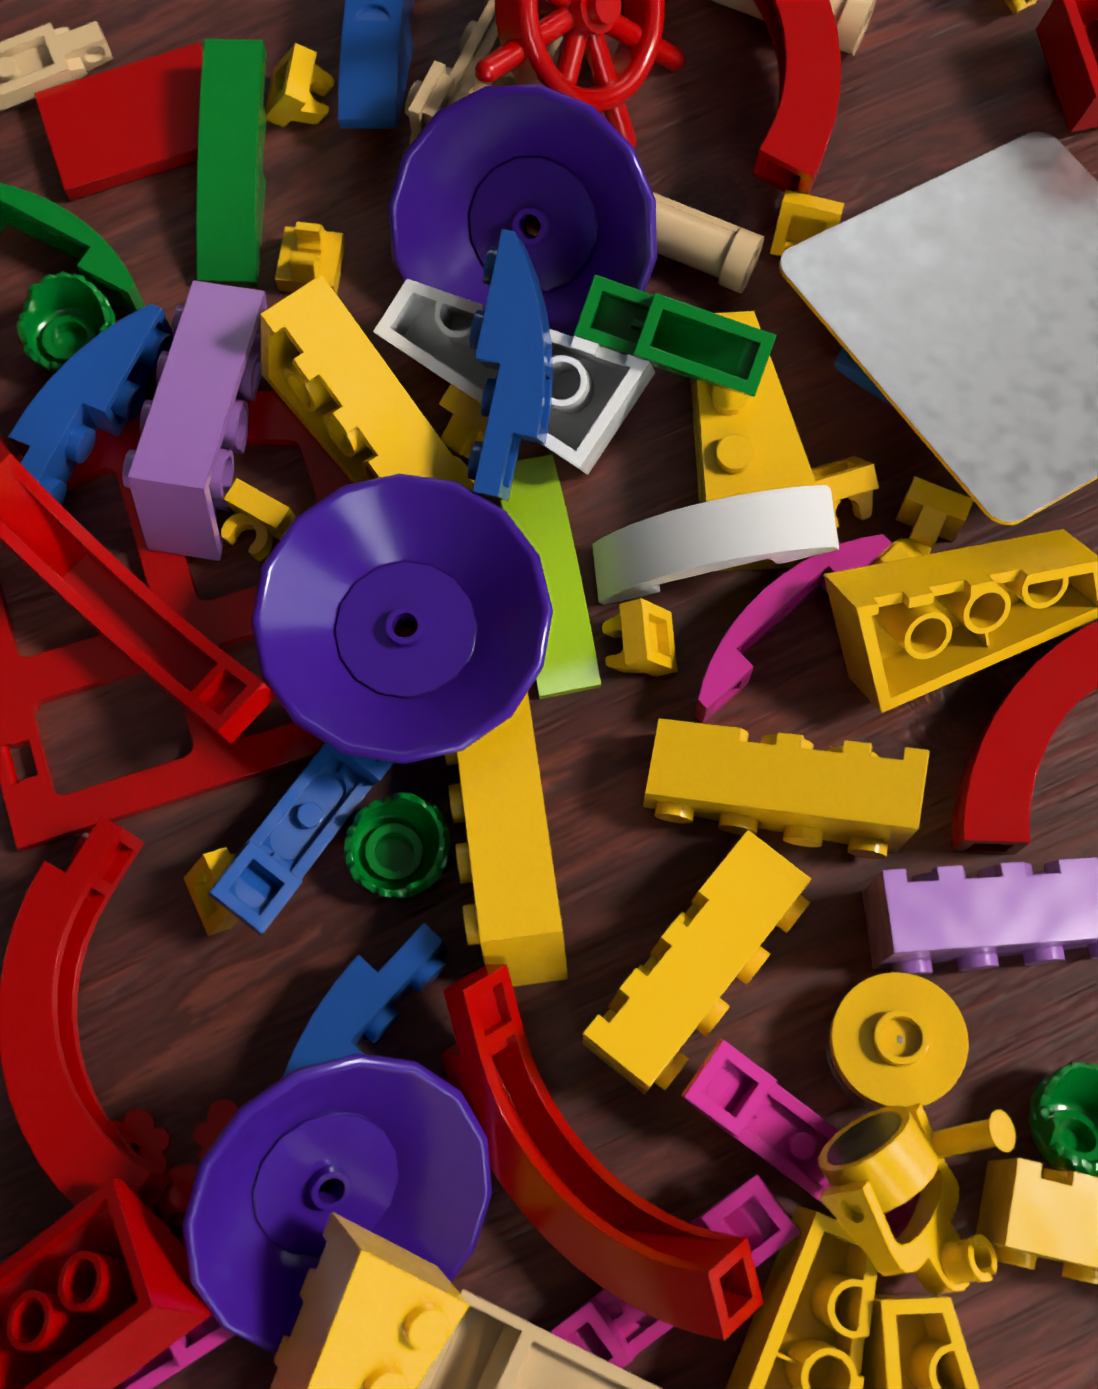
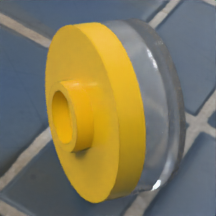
M890 972L872 976L851 989L836 1010L826 1037L827 1060L835 1081L851 1100L870 1111L889 1106L906 1107L919 1103L922 1104L925 1110L934 1105L960 1078L967 1061L969 1046L965 1021L959 1008L950 996L936 984L925 978L901 972Z

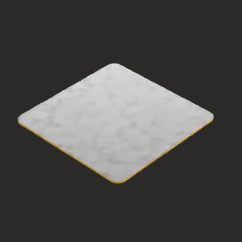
M1044 132L1028 133L784 251L779 262V269L784 279L989 519L1002 525L1021 523L1098 479V181L1058 139Z

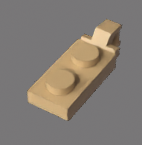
M97 21L71 31L68 27L53 29L51 23L1 41L0 111L35 98L34 93L81 79L87 75L86 71H91L112 60L110 48Z

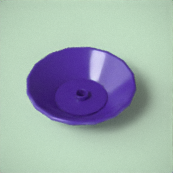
M541 84L485 86L439 109L403 152L388 202L392 262L403 284L406 279H410L483 304L486 307L490 286L483 283L485 258L490 246L498 247L501 231L505 229L515 231L525 245L539 280L546 305L549 328L574 337L594 275L645 292L657 260L656 199L634 147L592 105ZM528 214L534 215L540 222L541 230L538 235L530 234L524 226V220Z
M398 473L344 485L293 520L262 565L251 625L262 678L296 725L345 755L407 764L463 751L512 717L543 669L553 608L540 556L504 509L457 482ZM404 620H410L417 624L416 632L406 638L397 636L394 633L397 624Z
M356 1053L295 1069L241 1106L199 1162L182 1222L190 1283L220 1326L271 1354L277 1353L283 1335L291 1336L304 1301L299 1294L309 1268L317 1269L327 1241L322 1235L331 1212L436 1265L448 1280L452 1282L476 1248L492 1196L488 1137L462 1092L415 1061ZM336 1178L332 1185L325 1190L319 1191L320 1186L326 1180Z

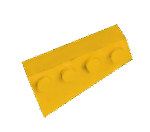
M322 274L260 314L261 375L353 483L401 473L454 481L473 491L475 481L468 479V467L460 458L451 454Z
M754 311L715 313L760 329ZM771 356L768 358L755 397L690 378L699 503L760 491L817 485ZM810 557L777 564L768 558L714 572L793 568Z
M1064 529L823 574L848 676L881 713L1098 619V555Z
M658 719L643 807L655 809L654 816L658 819L680 824L692 823L694 816L719 821V829L738 835H744L747 830L757 835L758 828L784 833L783 841L803 847H821L822 840L848 845L847 852L849 854L868 859H885L887 852L897 853L919 829L930 750L905 747L903 760L879 757L876 753L872 752V743L844 740L843 746H831L826 751L814 750L813 743L806 740L803 735L778 732L777 734L763 735L761 743L748 742L749 733L742 728Z
M331 1212L322 1235L327 1241L317 1269L309 1268L299 1294L304 1301L291 1336L283 1335L274 1358V1363L278 1369L270 1389H417L470 1305L436 1265Z

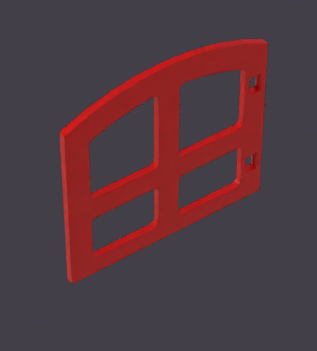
M257 391L255 402L247 401L249 423L246 445L298 447L302 452L317 503L342 486L353 484L276 391ZM141 412L134 420L127 421L119 437L97 428L95 431L96 441L94 448L87 460L83 463H78L66 484L67 491L104 473L116 474L148 588L220 649L254 638L251 617L258 585L212 600H202L198 597L187 556L147 550L131 489L124 487L122 478L126 454L130 449H137L141 437ZM21 454L17 456L20 463L24 458ZM0 581V785L15 844L21 852L86 832L95 827L101 816L112 822H117L308 761L319 750L324 741L293 722L248 737L239 735L230 744L213 729L207 728L183 708L193 742L192 751L186 757L70 794L59 795L55 790L36 718L39 707L45 703L143 672L101 635L29 657L20 656ZM401 621L395 627L398 632L406 628L404 621ZM30 744L38 775L18 782L10 748H19Z

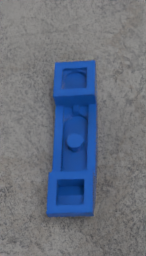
M324 742L250 835L210 889L208 895L257 934L262 935L303 881L301 879L372 786L383 778L394 762L345 755Z

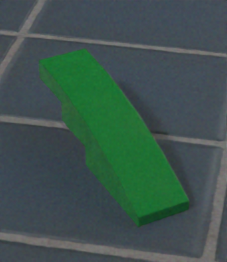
M204 39L197 157V281L235 287L258 288L266 180L262 169L266 130L263 95L267 53L263 40Z

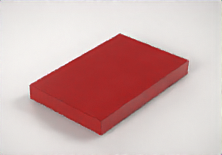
M200 42L34 93L63 187L70 201L197 161L203 49Z

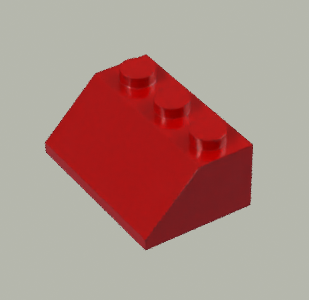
M110 1179L0 1265V1389H113L211 1316L208 1307L190 1283L186 1248L122 1180Z

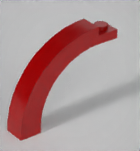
M753 0L771 36L779 75L777 114L759 149L753 176L784 192L785 190L809 195L818 176L830 140L840 97L841 55L838 30L829 0Z
M0 445V542L149 679L207 728L210 727L228 743L232 744L276 697L272 690L261 679L200 633L139 580L96 540L8 450Z
M1098 621L1087 625L1066 638L1038 660L1000 702L982 728L967 759L958 786L952 818L951 852L1015 855L1030 844L1031 801L1035 779L1044 752L1054 732L1067 713L1085 696L1098 689Z
M103 816L100 817L95 827L87 830L76 843L72 854L73 861L66 872L44 860L20 907L5 953L0 982L1 1065L9 1099L24 1137L47 1175L59 1191L75 1207L110 1179L115 1178L122 1180L153 1211L172 1176L142 1156L121 1135L108 1118L88 1077L80 1047L78 991L87 947L109 899L145 843Z
M486 964L445 988L443 992L457 1042L440 1053L449 1084L462 1092L487 1135L490 1168L521 1212L545 1239L575 1267L602 1288L630 1306L662 1322L689 1332L726 1340L763 1304L748 1237L711 1231L687 1223L662 1211L625 1186L585 1147L554 1103L537 1069L524 1032L507 964Z

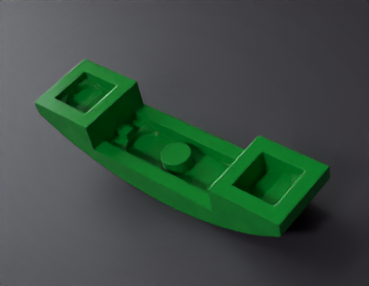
M0 183V234L8 225L79 262L77 267L81 275L85 276L88 282H92L101 290L109 303L132 314L145 307L143 299L124 263L110 245L88 224L48 199L32 192Z

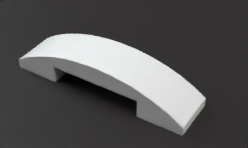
M827 485L802 486L736 495L672 510L616 530L592 544L598 602L602 605L658 593L660 592L659 584L768 558L777 564L837 551L839 550L831 488Z

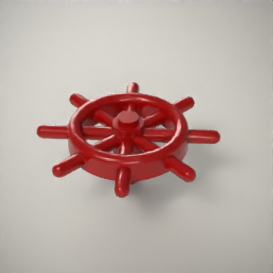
M495 0L496 26L501 46L476 64L475 76L479 82L490 84L511 71L519 85L541 84L588 103L599 113L604 112L606 120L635 149L637 138L625 102L642 86L654 62L668 70L677 71L683 67L685 55L681 49L662 39L665 0H623L624 16L620 14L621 0ZM604 34L619 42L613 59L611 58ZM563 36L557 65L555 66L546 46ZM585 53L594 82L585 87L577 86Z

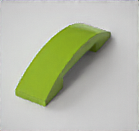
M553 455L519 460L516 462L509 500H499L500 507L509 514L539 554L553 608L544 666L536 678L539 699L601 688L599 668L580 569Z

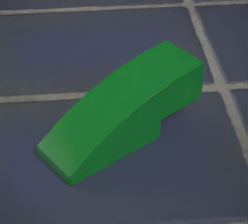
M594 275L574 336L597 343L601 347L650 361L654 367L751 397L756 395L777 336L658 293L652 295L598 275Z

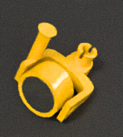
M921 1103L906 1107H883L869 1112L841 1129L823 1147L818 1157V1163L832 1187L825 1188L819 1198L865 1251L877 1271L883 1276L913 1272L925 1290L933 1295L964 1291L970 1282H989L993 1279L991 1275L996 1274L997 1271L995 1250L987 1237L981 1234L961 1239L952 1225L951 1220L956 1212L959 1201V1186L944 1158L998 1147L1004 1152H1010L1016 1142L1014 1125L1010 1117L1002 1110H995L991 1114L990 1119L936 1131L932 1130ZM920 1192L912 1218L900 1236L894 1240L883 1213L907 1202Z

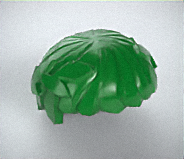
M61 272L55 276L51 274L46 275L39 283H33L28 288L23 312L20 313L19 320H17V331L24 353H26L29 359L37 367L48 373L55 374L75 353L97 335L114 325L116 321L112 307L101 290L92 282H88L83 275H71Z
M412 793L388 795L382 799L374 800L369 804L368 808L365 806L354 817L353 824L348 828L345 838L344 856L346 867L355 882L372 893H378L380 896L389 898L392 896L395 898L412 897L434 884L444 871L450 850L449 831L442 814L430 802Z
M1071 1061L1044 1078L1037 1086L1029 1105L1028 1121L1030 1132L1038 1150L1056 1169L1098 1178V1065L1085 1064L1083 1062L1074 1063Z

